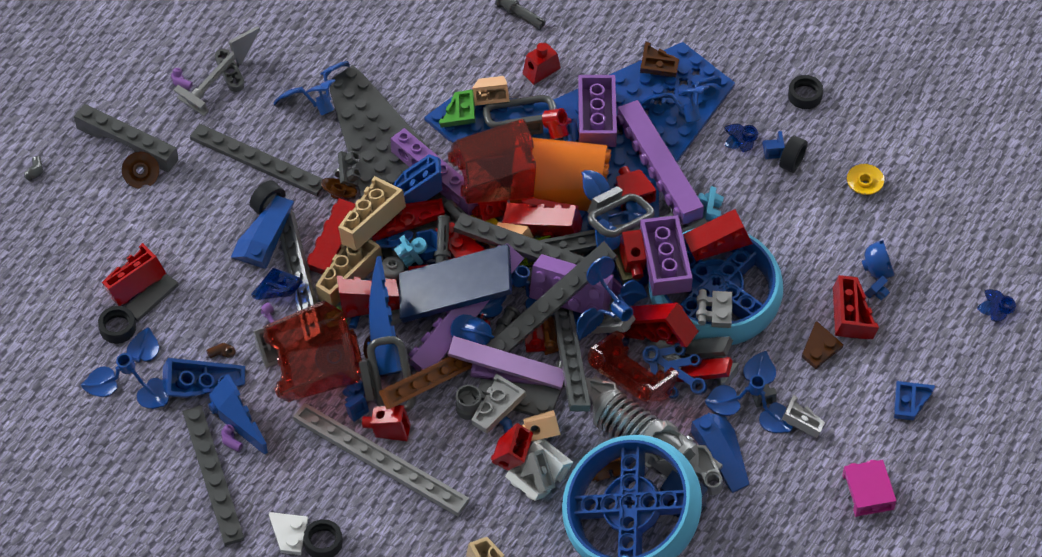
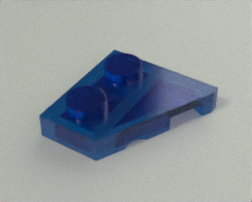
M272 268L252 292L251 296L256 300L292 296L303 281L298 276Z

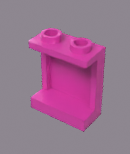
M870 460L866 463H852L844 466L842 476L843 479H846L852 496L855 517L895 509L896 498L883 460Z

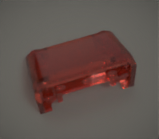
M616 330L590 348L588 353L589 364L639 400L644 402H662L671 395L679 372L672 367L666 372L660 369L656 372V375L627 356L629 347H624L622 339L625 335Z

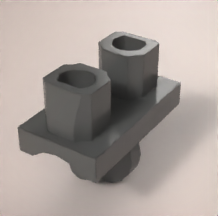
M340 151L338 153L339 168L334 170V175L340 177L341 184H349L354 188L358 186V179L362 177L361 170L356 167V163L360 161L359 153L353 151L349 153Z

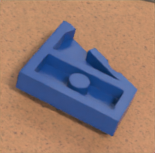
M896 381L894 418L914 421L932 395L935 385Z

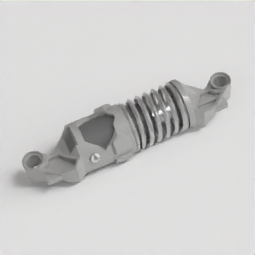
M596 375L593 378L585 377L589 399L593 403V424L598 429H603L604 433L609 432V436H614L615 438L624 429L621 436L645 435L669 443L688 459L697 477H700L704 486L708 488V494L718 495L721 493L723 481L720 470L723 465L712 457L706 445H697L693 442L694 439L689 435L684 436L678 431V427L670 421L657 419L655 415H651L650 411H645L644 407H639L637 402L634 403L632 398L628 399L627 395L619 390L616 382L603 381ZM618 425L617 430L612 433L613 428ZM645 453V466L655 468L662 473L661 477L667 479L672 470L676 471L665 459ZM717 481L718 484L711 486L709 482Z

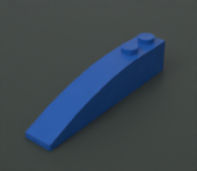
M381 256L376 258L369 297L370 342L376 338L396 336L394 325L391 324L392 312L390 306H388L389 296L387 287H385L386 280ZM386 344L375 348L380 376L397 374L402 371L398 348L395 344Z

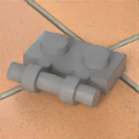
M705 289L699 290V295L697 296L698 310L696 311L698 324L705 325L707 320L712 321L711 327L731 328L732 292L713 291L712 297H708ZM706 306H712V311H707Z

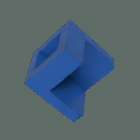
M778 131L777 140L762 141L765 159L781 158L785 148L782 131Z
M433 229L416 232V238L421 237L427 242L426 250L418 255L424 260L435 258L437 232Z

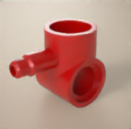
M563 108L546 110L542 114L543 125L549 130L551 139L561 138L569 134L567 126L569 123H572V120L568 118Z

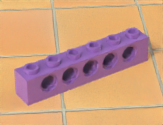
M405 128L391 138V152L409 167L428 154L438 157ZM441 159L442 191L440 193L448 200L452 199L470 216L474 207L478 206L479 202H482V192Z

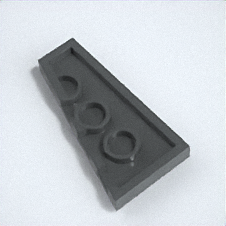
M481 379L478 389L481 392L482 401H484L487 395L488 388L492 386L493 380ZM511 382L526 391V397L513 410L529 416L552 411L556 406L562 388L559 390L546 385Z

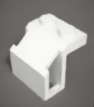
M545 439L533 441L528 450L525 463L530 453L544 449L554 483L557 480L561 482L573 461ZM525 463L507 472L505 477L511 481L513 486L525 492L529 499L534 501L542 499L551 491L550 489L539 493L534 483L533 474L520 477Z

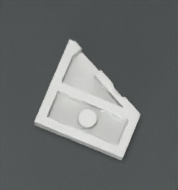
M269 512V518L281 553L301 555L308 517Z

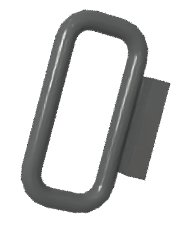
M537 95L511 99L510 102L487 104L483 109L485 123L490 128H506V136L509 139L543 133L542 115L495 122L491 118L490 111L539 102L547 103L550 110L557 109L555 101L550 96Z
M617 186L592 199L587 212L589 213L588 221L603 236L614 238L621 235L622 232L639 226L641 219L653 218L655 213L653 207L639 195L629 193L621 196L623 190ZM628 201L636 202L647 212L614 230L605 228L596 220V217Z
M386 336L372 340L367 348L368 358L362 359L359 362L366 400L376 399L378 406L385 405L379 393L382 390L375 356V348L377 346L395 344L399 352L403 377L406 378L411 375L404 342L396 336ZM416 397L409 399L404 405L406 412L414 408Z

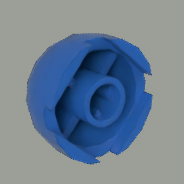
M880 240L869 245L864 253L865 260H862L864 270H869L871 276L879 279L881 276H884L886 279L894 277V271L884 241Z

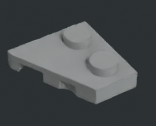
M793 394L782 420L817 438L825 422L816 416L809 407L803 408L797 403L798 397Z

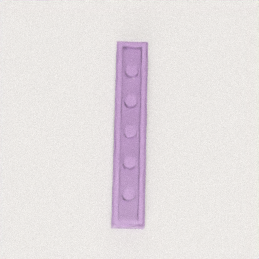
M453 336L448 352L449 357L559 390L562 388L564 381L562 368Z

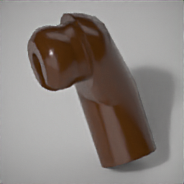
M220 343L207 349L206 352L210 359L218 355L231 358L235 355L236 350L229 344Z

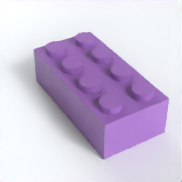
M578 75L579 142L616 147L615 75Z
M679 216L641 219L640 229L644 242L646 267L652 295L690 292L692 288V273Z
M541 254L532 267L529 297L538 300L570 272L576 264ZM613 275L604 279V282L611 290ZM601 282L596 285L588 283L567 301L562 308L583 313L590 308H595L597 311L599 309L607 311L610 307L611 295Z

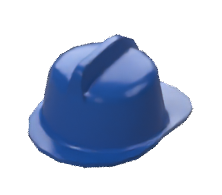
M462 314L457 316L452 322V338L455 336L482 345H487L491 339H494L490 325L478 317Z

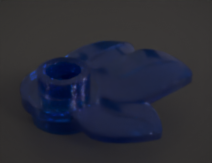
M736 123L724 127L725 131L730 135L725 142L726 147L731 149L740 147L742 152H747L753 148L754 141L758 138V131L755 126H743Z
M993 289L984 291L987 301L977 306L981 313L991 315V321L993 322L1004 320L1007 314L1013 313L1016 309V303L1012 297L1004 296L1001 291Z

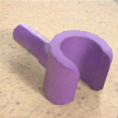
M267 302L261 307V314L264 313L263 316L267 317L275 329L278 326L271 315L274 308Z

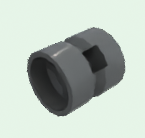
M464 385L456 392V412L465 420H472L482 400L481 392L476 386Z

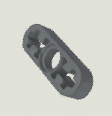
M220 49L215 53L217 65L223 61V58L220 56L224 55V57H227L231 53L229 50ZM233 60L228 68L234 69V72L226 73L224 71L222 76L231 91L239 92L244 88V79L235 60ZM232 78H235L236 82L239 84L235 85V83H233Z

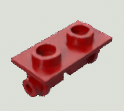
M506 195L479 202L478 206L472 210L473 216L481 217L483 221L503 216L507 205Z
M543 324L525 339L526 353L546 351Z

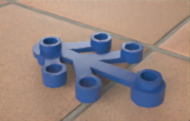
M680 343L659 349L656 345H649L644 348L642 357L646 363L650 364L652 377L650 383L652 386L660 388L663 384V379L659 376V364L664 367L667 384L666 395L669 398L675 399L679 395V391L675 387L673 374L689 384L690 389L695 394L702 395L706 392L707 384L703 379H694L678 368L688 365L699 366L701 364L699 355L692 354L690 357L668 361L663 357L671 354L682 356L685 354L686 348L682 347L680 353L676 352ZM651 352H655L654 358L649 357ZM694 357H698L697 363H692ZM655 379H660L658 385H654ZM698 384L703 385L701 390L696 389ZM675 389V395L670 396L669 392Z

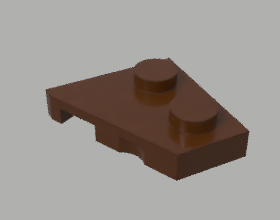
M645 41L640 73L676 78L679 59L667 54L662 49L656 50L651 47V43Z
M816 321L802 353V358L813 368L817 369L841 350L844 344Z

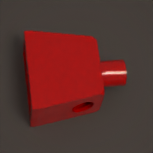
M539 43L536 49L526 55L523 75L535 85L559 70L561 67L557 52L549 44Z
M628 166L619 169L620 175L616 177L615 187L619 186L623 190L621 196L629 193L636 194L648 203L655 202L656 189L642 170L631 172ZM626 203L620 205L622 211H626Z
M641 229L622 232L619 250L626 273H632L633 279H640L644 277L643 270L646 265V253Z
M397 405L387 410L385 406H377L373 408L372 417L363 416L362 428H372L376 438L408 441L411 424L404 405Z
M519 423L515 424L499 438L494 454L491 456L492 462L508 471L525 463L533 432Z

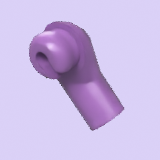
M174 68L173 73H171L173 84L190 90L193 82L183 78L182 69Z
M229 424L225 425L221 431L223 444L239 452L243 447V443L235 440L234 427Z

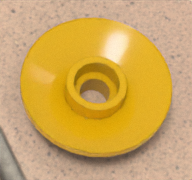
M858 164L849 170L847 183L858 194L872 195L882 189L884 175L873 165Z

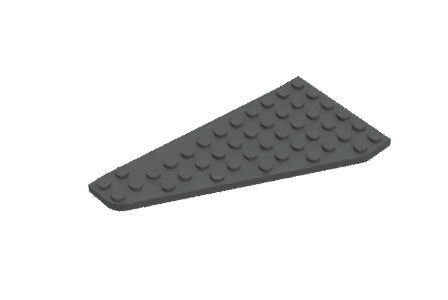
M351 65L333 78L336 81L329 88L348 153L353 151L360 154V161L356 163V167L361 170L362 175L358 179V189L362 198L364 195L363 191L366 187H370L374 176L393 185L403 171L409 168L408 165L391 152V138L405 128L425 146L427 145L365 75L354 65ZM440 192L428 199L442 198L443 207H445L444 204L448 201ZM444 209L445 215L450 217L449 223L453 222L456 224L457 220ZM438 220L409 229V231L413 232V238L409 242L411 243L416 238V232L429 229L436 231ZM381 247L384 259L392 256L399 258L397 253L391 250V248Z

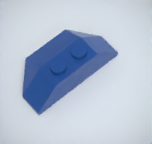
M428 154L403 171L394 182V186L403 190L405 204L427 201L442 191L440 158Z

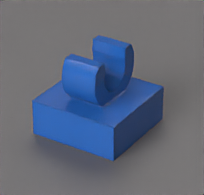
M881 276L865 292V295L871 298L875 294L878 299L882 300L890 293L883 286L888 280Z
M354 378L342 391L346 397L350 395L356 397L359 394L365 397L363 382L358 378Z
M362 394L356 397L350 395L345 399L347 402L345 404L347 413L353 422L369 412L366 399Z

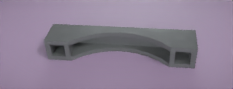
M84 104L74 115L78 130L93 137L113 139L128 146L135 152H147L157 160L161 170L169 173L179 160L176 147L87 104Z

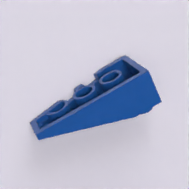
M276 195L239 238L231 258L266 269L294 201Z
M168 358L163 365L162 385L166 396L188 398L211 393L224 376L229 374L236 387L245 385V366Z
M225 375L209 394L210 403H208L210 411L212 414L216 413L225 424L232 425L235 432L263 454L268 453L267 443L255 422L251 423L252 418L247 405L243 406L238 388L230 375Z
M708 413L692 421V436L699 445H706L712 457L723 465L720 474L730 491L734 493L748 486L749 480L736 432L727 418L719 414Z

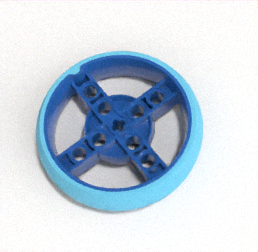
M750 234L748 235L753 244L731 250L730 252H733V254L726 260L710 259L696 261L684 238L692 273V288L688 292L689 296L680 305L699 331L693 339L730 336L733 340L732 345L739 344L761 333L776 316L783 298L781 270L769 249ZM753 265L762 272L768 284V297L764 304L744 291L743 275ZM649 281L652 305L672 303L666 294L653 296ZM705 289L708 297H712L713 291L732 292V313L738 316L740 320L732 321L731 328L711 327L712 322L699 325L696 318L699 290ZM706 306V310L712 311V306Z
M620 436L605 441L593 448L579 461L572 471L563 495L562 516L564 527L569 540L581 557H612L597 550L588 541L584 533L581 519L605 518L607 524L613 530L619 532L618 557H677L687 547L696 532L702 509V493L698 477L692 465L675 447L651 436ZM645 453L659 456L668 461L678 472L683 490L658 491L656 485L645 478ZM621 458V477L614 480L607 487L604 494L585 495L589 484L598 472L612 461ZM636 462V466L630 469V465ZM632 482H636L635 486L629 489V485ZM675 499L673 505L668 506V502ZM655 500L654 505L652 507H648L649 502ZM615 502L614 508L609 510L610 504ZM596 503L595 508L593 510H589L590 506ZM680 514L674 529L667 538L654 549L642 554L643 533L657 522L659 516ZM634 521L633 527L628 528V524ZM634 541L633 546L627 549L628 543Z

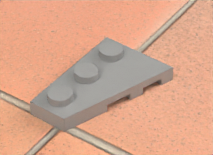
M497 373L493 378L492 386L486 392L487 395L484 401L480 403L472 418V425L486 434L526 397L525 390Z

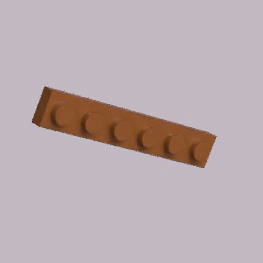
M447 357L380 390L379 393L386 410L472 368V363Z

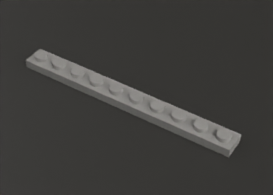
M306 403L293 416L294 422L457 517L469 503L467 496Z

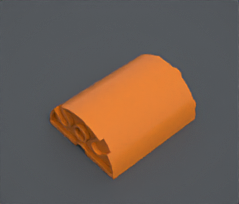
M518 136L512 168L513 179L510 190V203H521L524 196L577 205L579 210L588 211L591 200L585 195L581 172L592 170L600 173L607 180L611 149H608V145Z

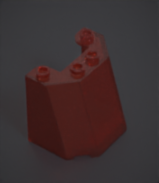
M524 119L482 131L452 143L451 152L448 153L449 163H452L453 167L458 165V169L462 171L464 183L461 185L460 191L461 196L465 197L467 204L534 197L536 161L532 154L534 143Z
M321 301L263 326L265 342L277 349L278 353L277 362L281 367L282 374L281 380L276 383L275 392L279 398L291 402L360 381L359 374H361L359 362L362 358L356 333L353 329L349 330L343 311L330 303Z

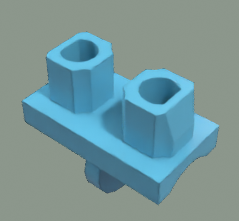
M711 186L709 193L705 195L699 193L698 198L704 206L703 218L701 219L705 218L706 221H711L719 217L721 211L714 209L713 206L720 208L724 197L716 193V187Z
M404 235L399 239L402 244L394 248L399 258L407 268L415 262L418 265H422L424 262L418 254L426 250L427 242L423 238L418 237L410 243Z

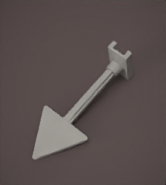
M257 26L230 40L229 45L232 52L192 93L177 85L174 89V92L178 94L177 98L205 116L209 110L206 103L200 99L234 59L238 65L243 63L260 28Z

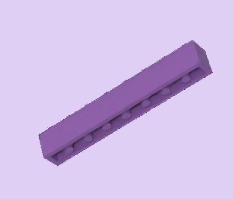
M636 100L619 106L618 115H616L617 123L619 126L622 125L626 138L631 140L634 151L639 153L642 164L647 166L650 177L656 181L659 192L664 194L666 204L671 206L674 216H679L682 225L703 218V204L639 101Z
M508 244L512 274L524 257ZM489 300L446 311L443 318L439 317L433 323L434 329L430 333L427 331L422 336L420 346H415L409 352V364L419 372L439 362L450 349L453 339L451 335L453 320L462 314L476 317Z

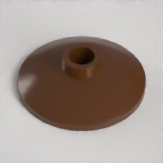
M134 152L124 160L122 176L131 187L140 189L143 185L151 186L159 176L158 162L147 152ZM138 167L143 168L144 172L142 174L137 173Z
M324 178L321 181L322 188L335 199L353 198L357 195L356 188L341 184L340 179Z

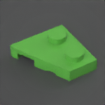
M473 90L454 93L451 103L446 108L444 118L439 121L441 128L476 123Z

